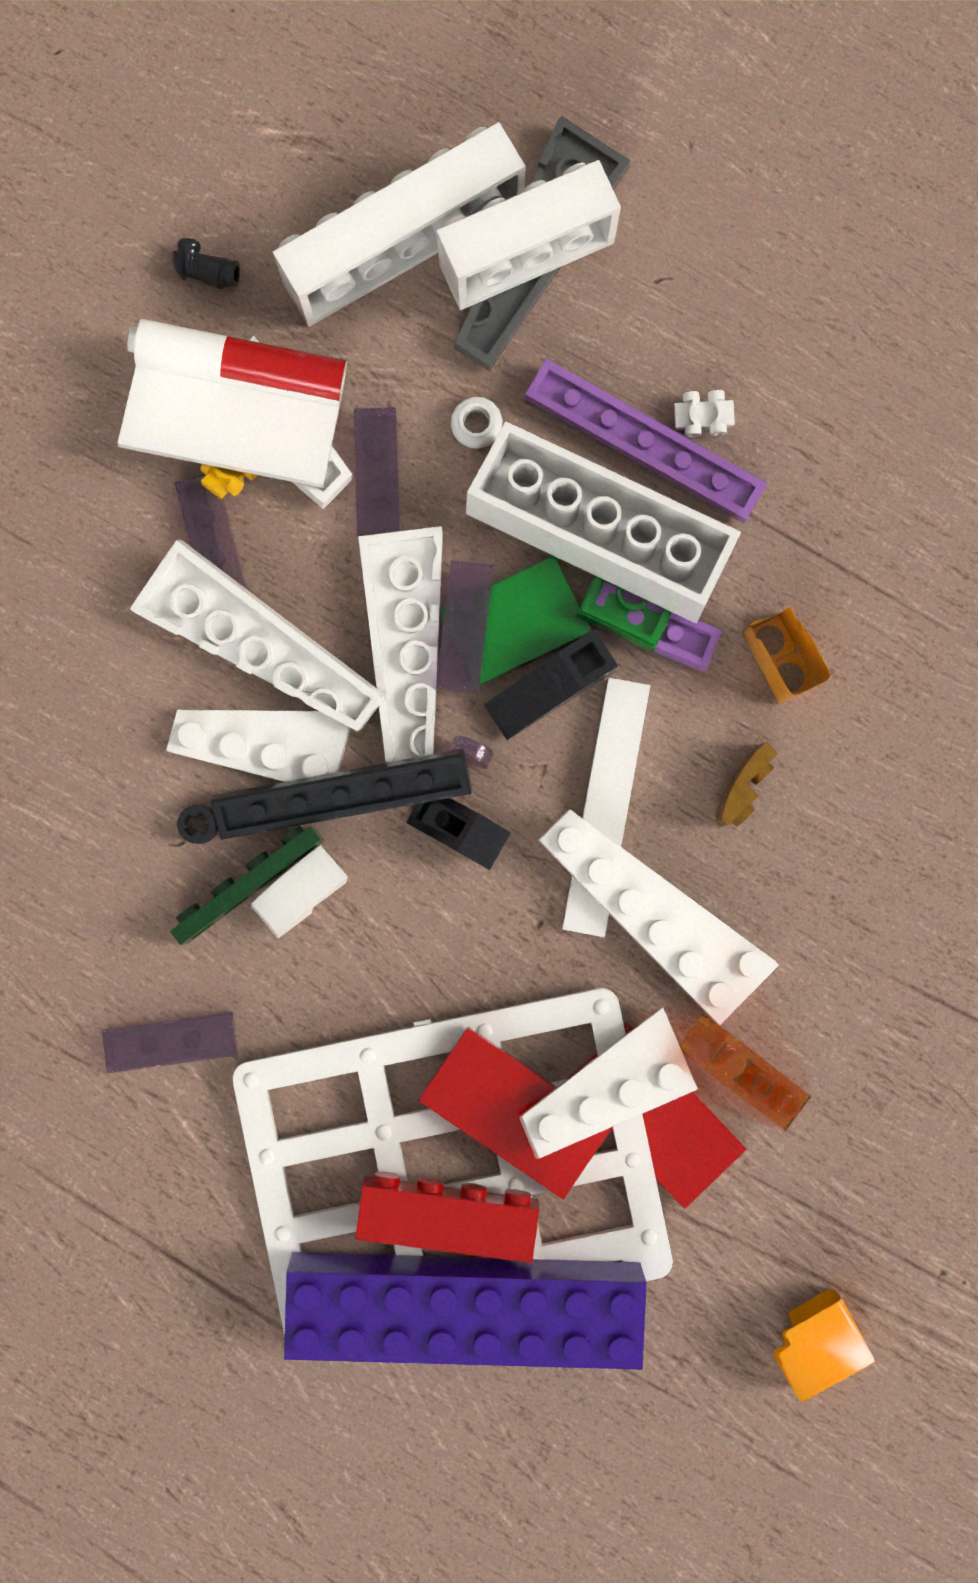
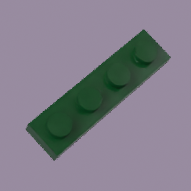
M301 825L297 826L280 839L283 847L271 856L264 851L246 864L245 867L249 872L235 882L230 877L216 886L210 892L214 898L200 908L195 903L176 917L179 925L170 931L179 945L190 943L325 840L315 827L309 826L304 830Z

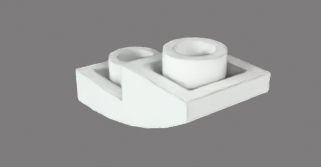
M320 845L267 888L251 904V907L274 935L280 938L312 914L313 907L347 882L348 876Z

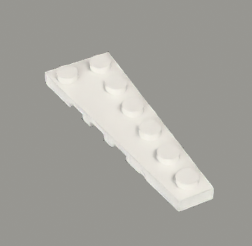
M442 526L358 536L376 687L386 695L379 705L385 761L389 763L434 754L443 548Z
M567 810L538 839L552 856L716 1024L721 1025L779 966L775 960L572 810Z

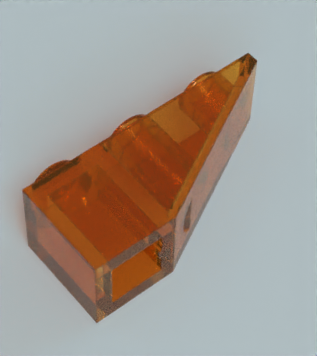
M702 1014L679 1045L682 1053L785 1131L811 1098L803 1089L704 1014Z

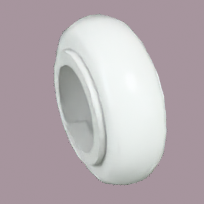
M470 397L464 399L455 407L451 415L450 426L454 437L460 444L468 448L481 449L490 446L496 440L502 429L503 419L500 410L492 401L484 397ZM472 413H481L488 418L489 426L483 432L472 433L464 426L466 417Z

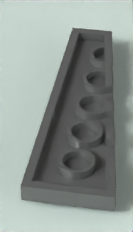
M561 115L539 160L538 168L531 183L539 180L549 182L562 176L565 170L577 163L588 165L600 160L614 191L629 169L630 160ZM561 267L472 305L455 341V349L490 372Z

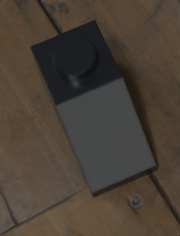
M451 798L416 804L406 822L488 870L491 869L511 834L485 816Z

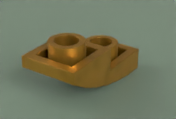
M767 741L755 748L731 779L722 797L715 820L720 827L728 826L731 822L737 827L755 811L751 803L759 795L747 783L751 780L757 785L774 769L770 761L778 755Z

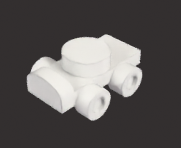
M723 390L708 392V401L700 402L699 392H685L682 394L683 403H674L675 430H685V437L687 438L699 437L702 435V431L709 429L710 436H724L727 434V428L735 426L733 400H725V392Z

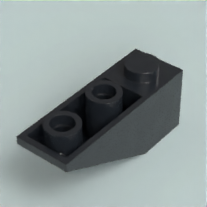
M594 629L549 658L488 701L484 706L508 741L613 674L618 665Z

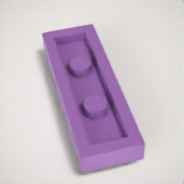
M604 582L596 604L603 607L608 594L616 595L618 587ZM624 589L621 590L623 599L635 604H640L645 600ZM650 601L645 606V608L662 614L664 608ZM641 610L629 611L627 615L628 621L633 625H639L644 620V613ZM672 612L654 652L705 672L722 630L699 620L696 624ZM588 623V625H590V626H593V627H595V628H597V629H600V630H602V631H605V630H603V629H601V628H599V627H597V626H595V625H592V624Z

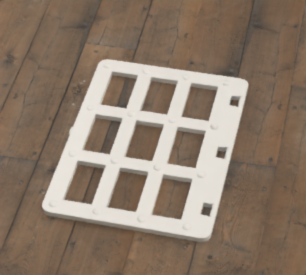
M600 987L436 1022L426 1019L413 1022L414 1026L245 1061L236 1068L233 1074V1086L284 1335L286 1272L292 1252H301L300 1243L356 1232L360 1202L294 1215L284 1167L374 1148L378 1172L395 1173L400 1176V1181H408L400 1142L460 1129L430 1108L394 1115L384 1066L448 1053L457 1043L467 1026L501 1048V1041L591 1023L596 1050L599 1056L626 1035L619 1000L611 990ZM358 1071L368 1121L278 1139L268 1090ZM568 1079L555 1081L551 1083L558 1087L563 1082H566ZM640 1114L613 1126L617 1148L596 1152L573 1185L577 1186L623 1176L633 1224L542 1243L539 1226L537 1225L533 1259L640 1262L646 1281L662 1278L670 1272L673 1259L643 1115ZM498 1155L500 1173L443 1185L445 1187L461 1189L462 1184L473 1183L487 1187V1192L505 1194L507 1189H518L531 1193V1198H533L532 1195L550 1191ZM394 1245L396 1255L423 1256L422 1248ZM479 1256V1257H474V1258H489V1257H481V1256Z

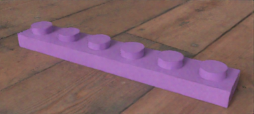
M547 358L525 393L526 401L743 524L767 485L766 482Z

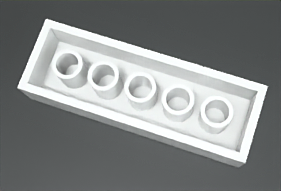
M498 122L488 129L480 127L467 136L465 142L451 150L449 148L439 150L430 157L425 165L414 171L405 170L393 178L391 184L376 193L374 191L364 193L355 200L350 208L339 214L330 213L321 218L315 228L303 235H291L280 243L278 249L273 251V255L283 285L308 327L437 254L436 230L441 229L442 225L449 219L459 215L468 217L482 211V208L494 199L505 198L507 200L522 193L525 188L526 166L501 124Z
M508 422L504 423L467 491V515L696 624L741 534L740 531Z

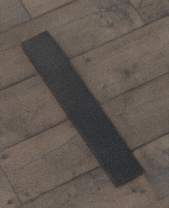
M464 749L213 795L210 802L220 838L223 840L472 794L473 789Z

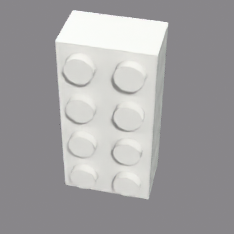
M600 160L588 165L577 163L565 170L562 176L549 182L545 180L533 182L519 195L507 200L505 198L494 199L482 208V211L468 217L464 215L455 216L446 221L441 229L436 230L439 266L460 311L614 244L621 206Z

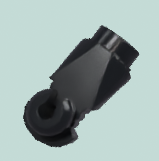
M181 238L177 242L178 251L172 252V260L175 270L182 280L191 277L218 289L238 286L240 264L237 260L199 254L201 245L195 239Z

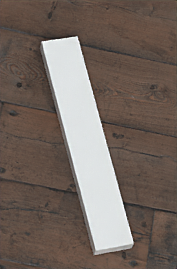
M608 678L582 819L621 847L651 685ZM571 876L562 930L605 937L609 913Z

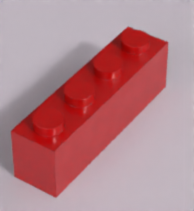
M375 1172L373 1177L365 1176L361 1191L355 1240L533 1263L539 1202L538 1199L531 1198V1193L518 1189H507L505 1194L487 1192V1187L473 1183H464L461 1185V1189L443 1186V1181L427 1177L418 1178L417 1183L400 1181V1176L391 1172Z

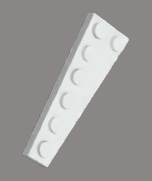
M182 540L174 542L130 608L134 613L175 635H181L191 640L207 652L221 656L236 664L237 668L249 674L253 673L273 684L275 688L292 697H298L305 704L356 731L362 730L386 697L385 694Z

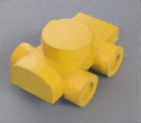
M202 464L200 468L201 472L206 475L201 480V485L219 499H222L228 492L233 496L238 495L243 489L244 477L246 476L253 480L257 476L256 474Z

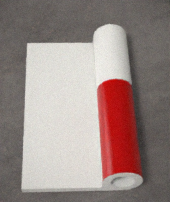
M141 319L138 327L131 326L127 349L128 352L134 353L136 367L117 442L118 447L321 488L324 487L344 388L347 360L147 319Z

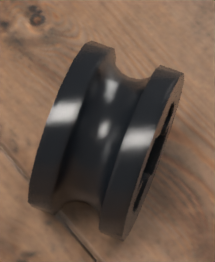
M192 805L185 808L177 820V829L180 836L190 843H207L218 832L213 811L201 805ZM204 814L208 818L207 821H204V824H209V828L206 833L197 832L193 836L188 830L193 827L188 825L189 818L191 816L199 818Z

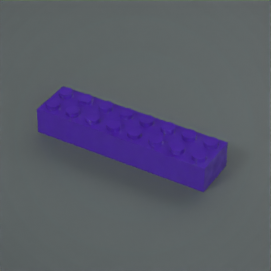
M292 1252L286 1272L284 1360L643 1370L647 1282L640 1262L533 1259V1263L496 1258Z

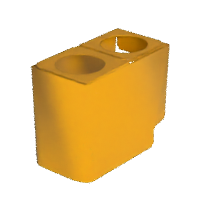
M790 606L782 613L780 612L772 617L753 622L742 633L779 704L830 679V671L810 633L804 630L801 621L797 620ZM774 626L783 633L784 646L777 654L769 655L760 639L757 640L756 633L762 627ZM795 648H798L800 653L794 652ZM793 663L803 671L804 682L797 691L790 692L777 670L780 665Z
M833 1288L820 1293L789 1311L788 1316L792 1326L782 1332L785 1344L774 1350L773 1353L790 1387L802 1403L875 1362L842 1297Z

